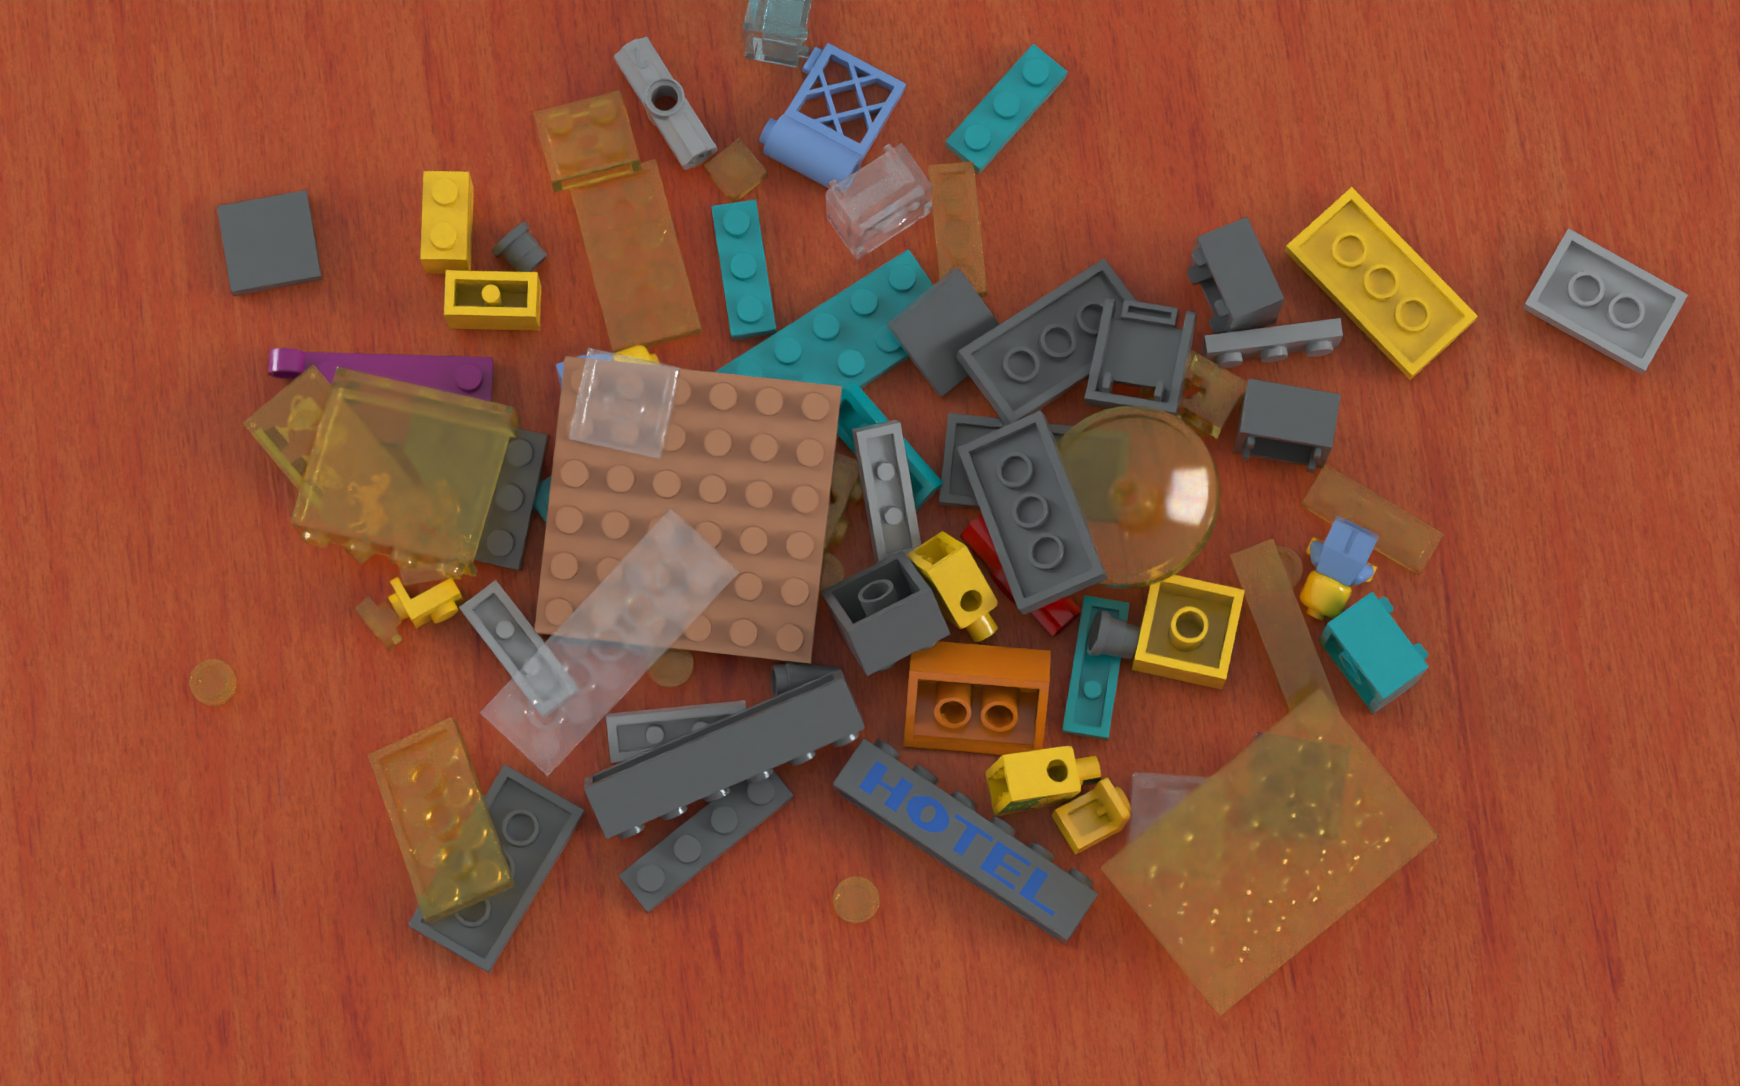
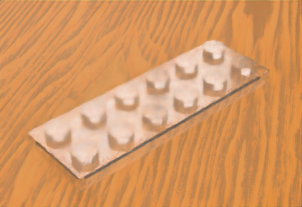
M670 508L486 705L480 714L547 777L550 776L740 571L675 510Z

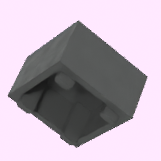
M1248 217L1198 236L1190 259L1192 267L1188 268L1187 275L1192 285L1200 284L1214 315L1209 320L1213 333L1220 334L1259 329L1276 323L1284 297Z
M1249 379L1241 399L1233 453L1241 454V461L1248 462L1249 456L1305 465L1307 466V472L1314 473L1315 467H1324L1332 450L1341 394Z

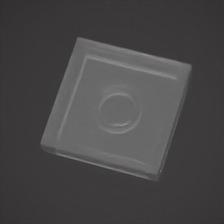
M588 348L569 439L661 459L681 368Z

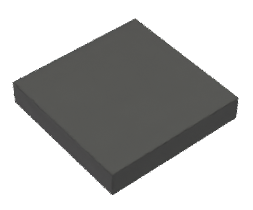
M307 190L217 206L230 288L233 296L323 280Z
M955 267L886 324L887 328L935 393L941 397L969 375L956 358L958 351L1000 325L963 272Z

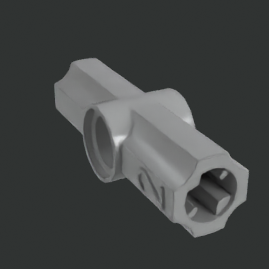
M647 36L640 39L636 38L624 45L614 55V60L646 109L649 121L658 128L684 170L696 168L708 161L717 152V147L685 98L682 86L673 79ZM663 96H670L677 101L676 105L667 111L657 109L654 103Z

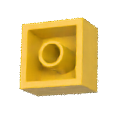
M1154 570L1150 581L1132 670L1222 690L1227 678L1245 590Z

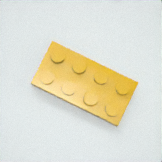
M1352 187L1286 245L1284 250L1409 380L1451 344L1478 317Z

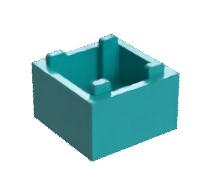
M1373 591L1327 623L1318 639L1320 645L1372 715L1414 686L1429 667L1424 661L1428 657L1427 651L1420 643L1412 645L1391 617L1390 613L1394 610L1391 603L1386 597L1378 599Z

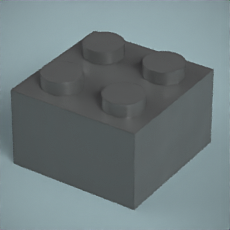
M903 551L821 591L840 637L867 676L876 671L887 670L898 660L918 650L931 648L938 640L950 635L931 588Z

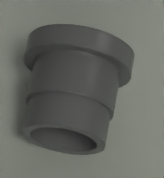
M523 221L511 230L491 250L497 258L502 256L517 272H532L548 257V254L540 247L538 241L529 233L531 227L526 221Z
M1098 610L1089 631L1087 654L1099 657L1102 653L1131 659L1139 640V626L1111 618L1110 612Z

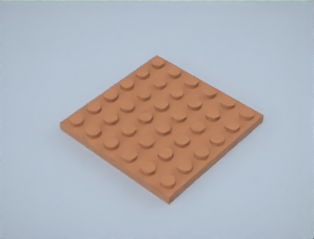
M565 356L534 633L811 664L842 386Z

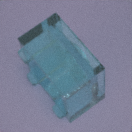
M749 0L743 25L745 58L798 68L800 57L808 58L809 47L803 46V41L808 40L809 30L806 27L812 0Z

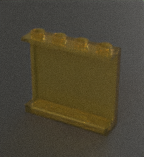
M337 367L290 524L302 536L301 541L312 546L327 548L330 542L346 546V552L363 558H372L373 553L389 556L390 562L405 568L416 569L419 563L435 567V573L452 579H461L462 574L476 577L478 570L473 563L509 437H517L521 419L512 406Z

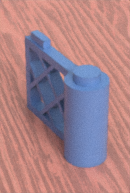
M827 43L824 50L817 47L814 48L802 68V72L808 74L807 78L785 114L781 115L778 120L770 118L761 133L759 142L764 144L763 154L843 196L854 181L862 161L906 90V83ZM832 60L848 69L851 80L827 85L823 71L829 61ZM817 81H819L820 88L813 89ZM878 84L891 91L886 102L867 106L861 87ZM854 89L860 108L837 114L831 95ZM824 97L829 116L812 119L799 111L805 101ZM878 114L872 123L870 115ZM863 117L867 133L862 142L858 143L844 136L840 123ZM833 125L834 130L827 126Z

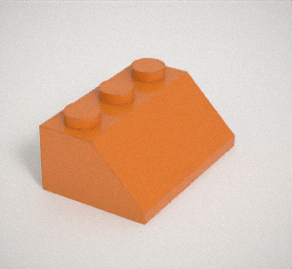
M937 641L931 648L912 653L910 658L903 747L998 755L1043 749L1050 684L1051 651Z

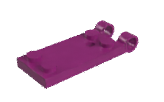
M277 348L269 351V376L279 379H300L313 368L378 447L405 448L414 406L491 422L493 357L304 352L291 348ZM352 391H357L363 396L362 402L355 407L349 406L345 402L347 394Z

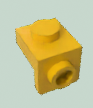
M398 577L390 581L396 592L388 597L400 620L402 621L410 617L415 628L431 620L437 624L451 618L459 611L457 606L464 602L452 577L412 599L408 596Z
M1108 777L1098 781L1093 790L1055 809L1051 815L1075 855L1122 831L1131 817L1129 812L1130 804L1121 788L1114 787Z

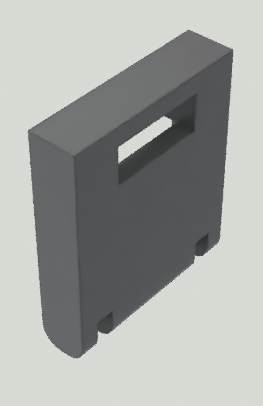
M1106 298L1085 393L1086 405L1177 420L1197 321V312L1187 310L1183 329H1178V308L1124 299L1121 319H1114L1116 299ZM1114 383L1155 390L1154 400L1112 394Z

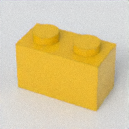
M423 171L420 259L426 274H446V270L471 271L474 186L469 172Z
M446 270L444 316L449 329L540 331L542 287L538 272Z

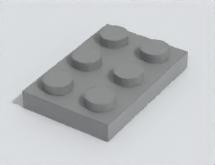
M1568 228L1522 309L1638 374L1643 375L1688 294Z

